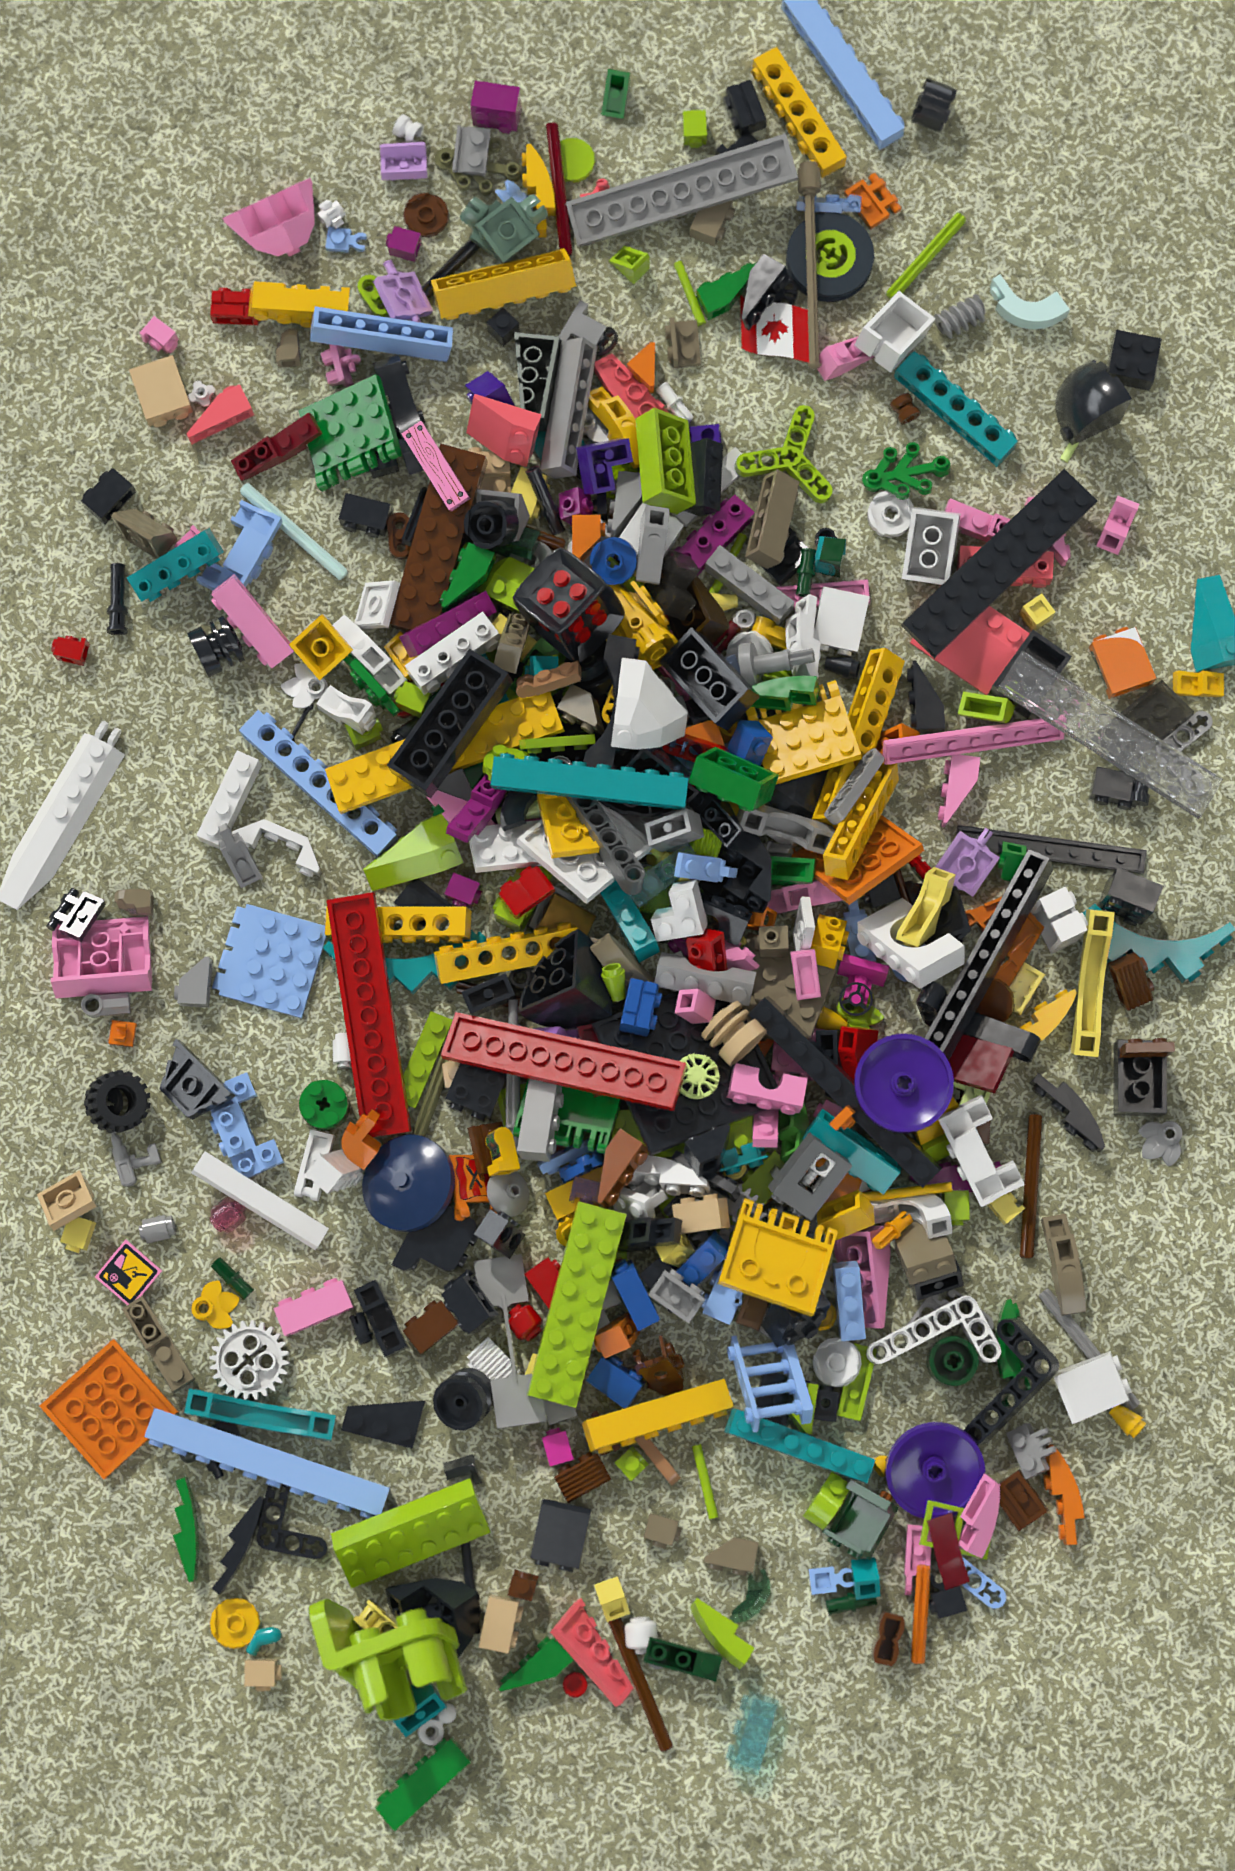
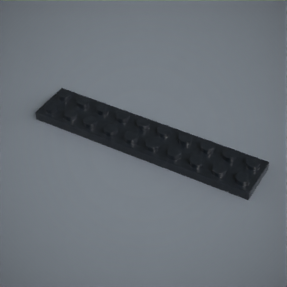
M1063 469L918 607L901 626L935 659L1075 525L1098 500L1071 474Z

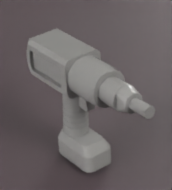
M116 1132L111 1133L112 1154L123 1187H131L137 1183L134 1172L135 1168L162 1163L156 1143L148 1145L147 1151L149 1156L135 1158V1154L128 1156L125 1145H122L121 1139L116 1135Z

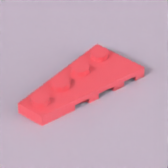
M613 354L595 361L594 372L611 397L619 396L635 419L654 407L668 412L664 408L665 405L659 399L656 400L648 392V388L643 383L640 384L632 376L633 373Z

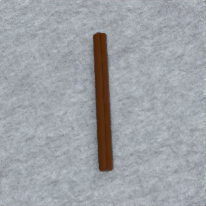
M1031 1114L1028 1119L1023 1206L1025 1209L1022 1211L1020 1257L1025 1259H1031L1034 1256L1042 1116L1038 1114Z
M621 1617L609 1621L608 1623L661 1752L667 1751L673 1747V1744L634 1649H629L626 1646L624 1623Z

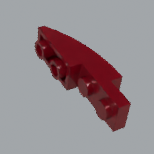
M307 413L273 437L266 436L232 459L231 463L240 480H247L308 448L307 444L319 437L322 432L313 415Z

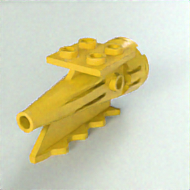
M635 581L630 583L635 592H627L619 584H607L615 592L625 610L622 622L612 635L637 639L636 647H640L638 660L647 661L652 670L661 667L662 665L659 661L678 642L675 639L676 637L667 628V625L670 623L664 616V612L656 602H653L646 588L643 585L639 588Z

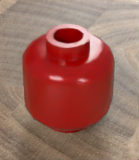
M519 1304L508 1313L511 1316L508 1320L510 1330L518 1340L526 1339L529 1342L542 1332L543 1319L533 1306L525 1305L522 1307Z

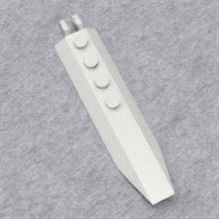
M105 721L100 723L94 736L84 733L12 855L0 887L1 902L18 910L54 877L125 754L114 748L121 734L120 729L115 728L111 732L107 743L101 740L108 729L109 723Z

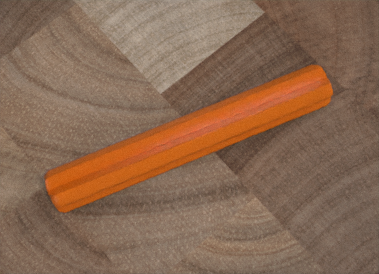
M925 1564L917 1565L911 1650V1661L915 1664H923L925 1662L931 1572L930 1566Z

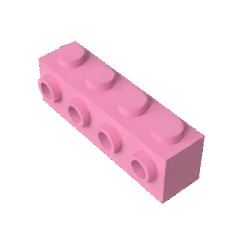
M235 574L212 591L213 599L211 601L219 611L223 609L227 613V621L234 629L237 627L244 634L241 637L249 647L254 646L258 651L257 657L264 666L268 664L273 668L294 652L289 646L290 641Z

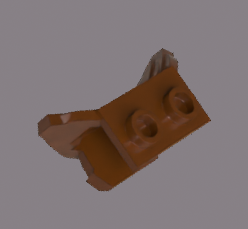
M661 1335L659 1340L662 1356L648 1360L643 1352L637 1349L633 1352V1358L636 1361L634 1368L637 1375H642L645 1378L649 1389L663 1396H668L683 1391L684 1376L682 1368L685 1367L681 1354H676L672 1342L668 1343ZM659 1371L667 1372L665 1375L662 1376L654 1375L656 1372Z

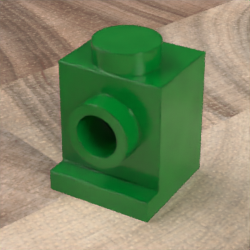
M1003 841L1002 854H1000L998 868L1001 869V879L1005 881L1012 880L1026 855V846Z

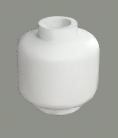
M649 1616L630 1618V1622L625 1625L626 1646L629 1649H635V1654L646 1653L650 1637L658 1639L657 1625L655 1621L650 1620Z

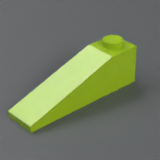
M442 813L421 821L409 834L401 837L398 843L388 851H384L363 869L372 891L439 873L464 863L454 837L446 834L448 823Z

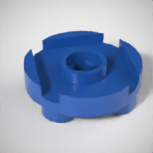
M611 537L595 545L590 555V565L592 570L606 584H624L633 577L637 570L638 554L625 539ZM616 554L620 564L612 568L608 558L614 557Z
M597 1152L590 1156L587 1154L576 1159V1163L572 1166L569 1164L558 1169L563 1184L603 1166V1154Z

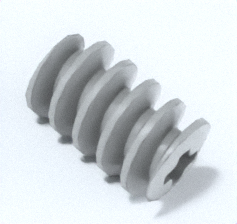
M974 294L972 298H966L964 302L961 301L956 306H950L948 311L945 309L941 311L940 315L934 314V318H936L935 324L943 335L952 339L953 330L957 335H960L961 326L965 331H968L969 322L973 327L977 326V318L981 323H984L985 307L981 298Z

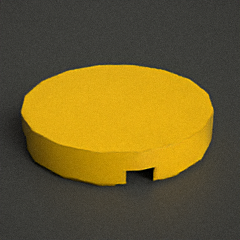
M226 1599L215 1608L211 1615V1633L224 1647L233 1649L244 1647L250 1643L255 1632L259 1630V1613L254 1605L246 1599Z

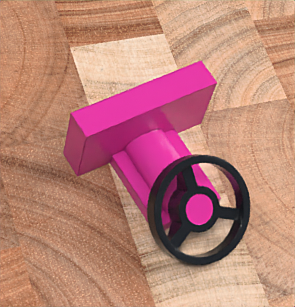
M843 954L837 974L848 977V982L839 995L841 1008L852 1016H860L868 1012L873 1003V995L870 990L871 985L883 987L890 966ZM870 994V1004L867 1008L866 1005ZM843 1004L860 1005L865 1011L851 1013L844 1008Z

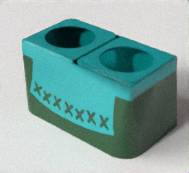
M819 536L815 555V572L840 578L842 555L846 553V539Z

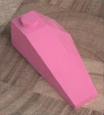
M870 1226L838 1239L834 1243V1254L837 1262L857 1261L859 1265L865 1328L882 1329L885 1327L891 1248L889 1243L884 1249H876L872 1243V1239L884 1229V1226Z

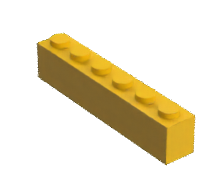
M724 1378L588 1419L582 1423V1427L590 1452L598 1450V1453L602 1454L613 1450L612 1445L621 1443L622 1447L636 1443L635 1438L644 1436L645 1440L659 1436L658 1431L667 1429L668 1433L682 1429L681 1424L690 1422L691 1426L705 1422L704 1417L713 1415L714 1419L726 1416L728 1415L727 1410L734 1406Z

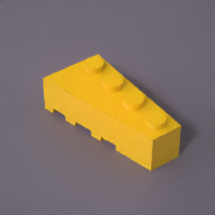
M254 281L250 290L248 316L261 321L271 319L277 320L280 324L296 323L302 327L311 328L315 306L348 311L350 288L341 287V291H330V286H320V289L311 290L302 284L286 288L285 283Z

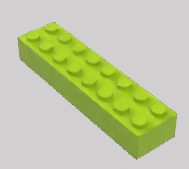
M583 1202L577 1203L527 1396L576 1408L627 1214Z

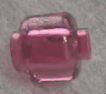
M227 1196L211 1208L210 1222L219 1232L230 1233L245 1222L246 1207Z

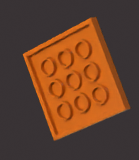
M881 815L848 880L825 875L823 854L806 850L803 847L794 853L792 857L816 859L814 878L850 905L924 852L922 843Z
M112 1339L39 1406L103 1480L109 1477L149 1440L144 1436L154 1408L174 1415L179 1413L176 1407L115 1339Z

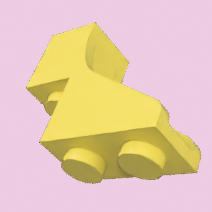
M933 867L925 874L919 896L899 928L896 936L897 940L903 941V944L909 947H919L935 933L941 907L950 900L956 874Z

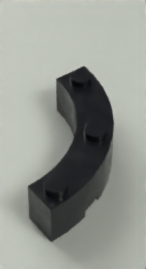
M399 355L373 362L375 374L380 376L385 395L388 396L390 402L388 404L408 473L412 475L424 471L402 435L403 432L419 421H422L424 424L426 423L422 410L417 411L406 378V375L410 374L406 360L401 362Z

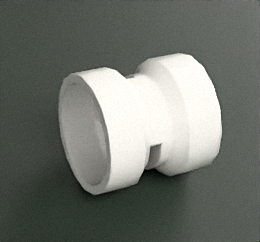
M402 114L396 121L392 133L399 138H405L407 143L417 142L413 140L415 135L418 137L422 135L424 126L418 122L413 123L410 117Z

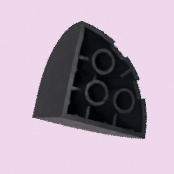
M1095 359L1073 370L1061 384L1056 396L1055 410L1061 426L1060 433L1063 440L1069 441L1071 445L1080 443L1121 423L1132 400L1117 376L1112 378L1108 373L1110 368L1101 361L1096 363Z
M662 746L633 750L618 768V770H621V767H631L636 769L635 772L645 773L647 769L660 771L659 775L669 776L670 772L683 773L684 777L688 778V782L691 776L686 767L673 755L666 753ZM688 783L686 804L700 792L695 788V785ZM598 800L605 807L624 815L655 817L678 810Z
M579 929L569 933L555 944L556 949L547 958L545 956L541 958L532 971L535 975L530 985H525L519 1003V1014L536 1024L545 1027L560 1026L563 1029H574L612 1016V998L601 977L604 966L591 951L590 946L594 943L585 933Z

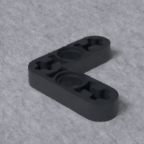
M282 1484V1487H285V1492L279 1494L278 1500H284L283 1505L277 1502H268L269 1497L275 1499L276 1491L272 1490V1486L268 1485L257 1532L258 1545L265 1550L310 1559L324 1557L328 1551V1545L323 1538L282 1529L290 1487ZM271 1506H276L280 1510V1517L275 1521L269 1520L267 1517V1510ZM264 1522L270 1525L278 1524V1529L272 1528L271 1536L275 1537V1540L270 1542L268 1546L265 1545V1540L261 1539V1536L267 1534L268 1527H263ZM289 1536H296L299 1539V1546L296 1550H289L286 1547L285 1541ZM303 1538H308L306 1544L311 1545L315 1544L316 1541H320L323 1551L313 1555L312 1549L305 1548V1554L301 1553L300 1551L304 1545Z

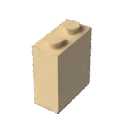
M173 355L129 369L149 427L164 426L168 420L174 418L176 420L185 419L189 416V413L193 412Z

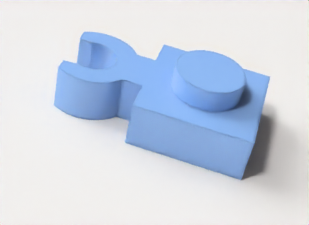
M328 227L325 249L326 251L349 253V247H353L356 251L363 252L365 251V245H359L357 241L360 239L367 240V236L365 233L351 235V229L347 228L335 229L334 227Z
M833 1566L808 1569L812 1595L837 1592L836 1584H840L843 1587L853 1586V1582H844L842 1578L845 1573L852 1572L850 1568H843L838 1573H834Z

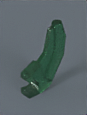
M764 1568L760 1570L763 1576L760 1582L754 1581L752 1575L748 1576L746 1599L733 1609L732 1615H730V1620L734 1623L746 1622L760 1613L770 1597V1581Z

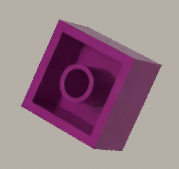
M475 80L470 104L472 125L478 128L498 129L506 134L512 131L517 132L522 107L520 87Z

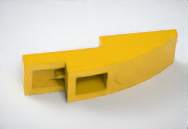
M526 144V152H522V167L527 166V174H522L523 188H527L528 195L534 194L540 199V202L532 209L538 210L544 205L548 212L547 216H556L554 192L549 173L535 148L531 144ZM546 218L536 226L537 232L540 234L538 238H547Z
M603 387L591 390L588 407L609 430L607 435L609 440L629 438L633 462L629 464L634 469L638 468L639 456L634 416L619 396L611 397Z
M1064 989L1054 996L1055 1001L1049 1004L1044 1001L1034 1007L1036 1012L1031 1015L1035 1024L1029 1021L1019 1028L1034 1033L1041 1038V1041L1044 1040L1065 1017L1073 1004L1077 991L1073 989L1068 992L1067 989Z

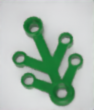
M911 442L906 445L905 455L895 469L889 472L885 471L890 463H894L897 460V450L893 447L886 448L883 451V459L876 469L868 470L863 474L862 483L868 491L876 492L883 489L895 495L899 500H906L909 497V487L918 490L921 495H928L932 491V482L930 480L922 479L919 481L912 476L932 472L937 477H945L950 472L951 464L945 456H938L931 463L908 467L912 460L919 456L920 451L919 445ZM914 448L916 451L911 452L909 449ZM897 480L903 484L896 486L889 481Z

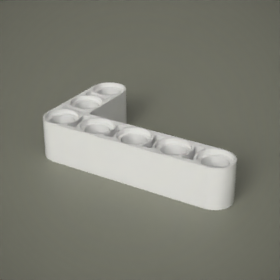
M963 1296L868 1346L866 1355L867 1359L873 1364L885 1363L957 1324H960L968 1341L975 1347L979 1360L983 1363H990L999 1359L1001 1348L975 1299L970 1296ZM961 1301H967L970 1304L971 1310L968 1314H963L959 1310ZM940 1312H945L949 1316V1323L946 1326L941 1325L937 1320ZM974 1322L982 1326L983 1330L980 1336H975L971 1332V1326ZM919 1323H923L928 1329L925 1337H920L916 1333V1326ZM896 1335L905 1337L906 1345L904 1348L901 1349L895 1346L894 1338ZM986 1344L994 1349V1355L990 1359L986 1358L982 1352ZM875 1346H880L884 1349L885 1355L883 1359L877 1360L873 1357L872 1350Z

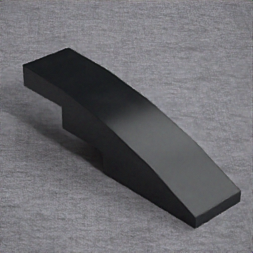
M259 1496L228 1535L235 1543L220 1561L227 1569L211 1588L219 1595L224 1592L236 1575L251 1547L260 1523L265 1500L263 1496Z

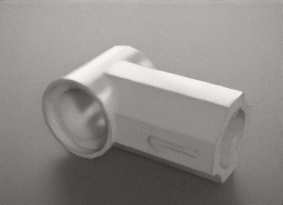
M129 992L104 995L89 994L81 1001V1008L91 1018L131 1014ZM93 1000L98 1001V1010L89 1012L87 1009L88 1003Z

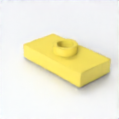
M1025 962L1009 987L1014 995L1015 1007L1013 1012L1019 1016L1023 1013L1045 976L1044 973Z

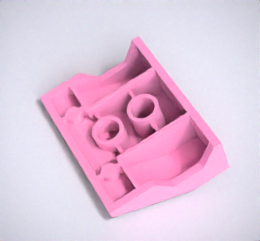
M148 916L96 920L82 942L61 934L59 930L61 925H58L55 931H52L54 972L53 978H51V985L55 998L81 997L89 994L104 995L152 991Z

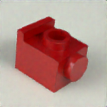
M73 636L57 637L52 642L51 652H53L56 660L84 666L90 643L83 637L80 642L78 638Z

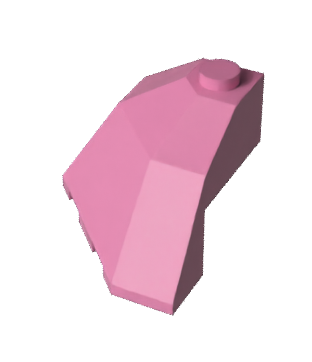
M311 178L223 217L224 223L257 251L275 256L287 253L288 257L301 252L299 247L308 243L315 224Z

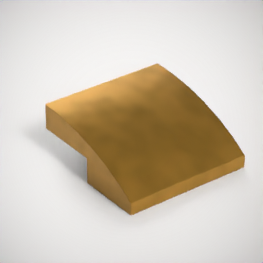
M554 893L544 909L543 916L536 928L547 927L550 930L557 928V924L571 922V925L577 926L579 930L587 935L596 915ZM554 937L550 940V948H556L555 944L560 940V937Z

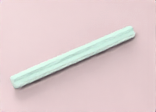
M249 483L243 485L240 489L241 494L255 507L281 517L283 522L280 529L338 580H342L347 575L348 571L342 564Z

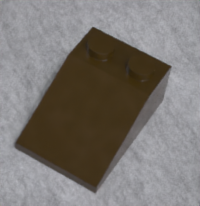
M690 567L682 572L658 596L661 605L664 604L669 618V625L673 635L676 637L675 639L678 641L692 627L702 633L713 644L730 628L723 609Z

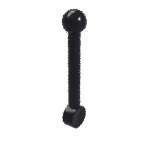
M313 703L305 708L292 732L293 737L297 734L308 712L314 708Z

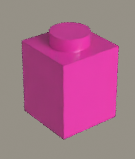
M560 1427L546 1431L547 1436L542 1437L549 1465L554 1466L574 1460L566 1431L561 1432Z

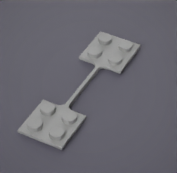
M522 1254L512 1255L510 1259L498 1257L474 1261L476 1283L493 1307H500L504 1312L512 1373L509 1377L490 1380L497 1429L546 1422L544 1401L527 1396L532 1374L520 1375L516 1371L507 1309L510 1305L529 1302Z

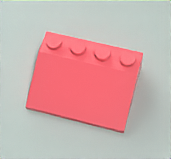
M989 606L935 659L914 638H912L910 643L974 688L988 695L994 682L1030 633Z

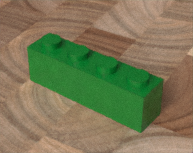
M444 1737L433 1747L436 1750L433 1755L428 1758L425 1754L414 1764L417 1769L411 1775L407 1772L404 1773L395 1782L398 1786L392 1792L387 1789L376 1799L379 1802L375 1807L376 1811L394 1832L472 1761L453 1737L448 1741Z

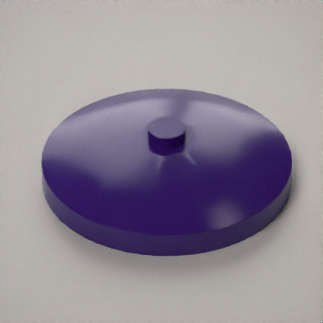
M895 1034L875 1042L863 1054L855 1072L854 1089L861 1109L872 1122L889 1131L911 1133L929 1127L943 1115L953 1095L954 1077L948 1059L931 1041L913 1034Z
M943 1422L923 1423L904 1432L891 1447L885 1466L886 1481L894 1500L905 1511L922 1519L925 1517L928 1500L965 1508L985 1473L984 1459L975 1440L961 1428ZM933 1507L931 1519L952 1513L953 1517L958 1512Z

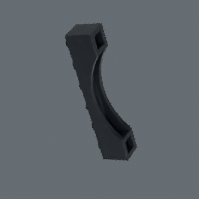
M608 634L603 663L609 673L613 686V712L602 736L585 753L584 762L587 763V767L597 768V764L610 765L611 769L617 770L618 764L613 763L615 754L620 755L621 748L611 747L621 660L622 658L638 660L640 647H636L637 639Z

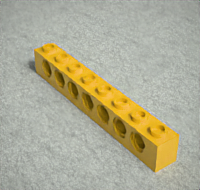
M887 648L870 650L848 713L861 757L871 749L876 748L905 660ZM860 760L829 769L812 820L832 825L836 831L839 823L833 825L824 816V813Z

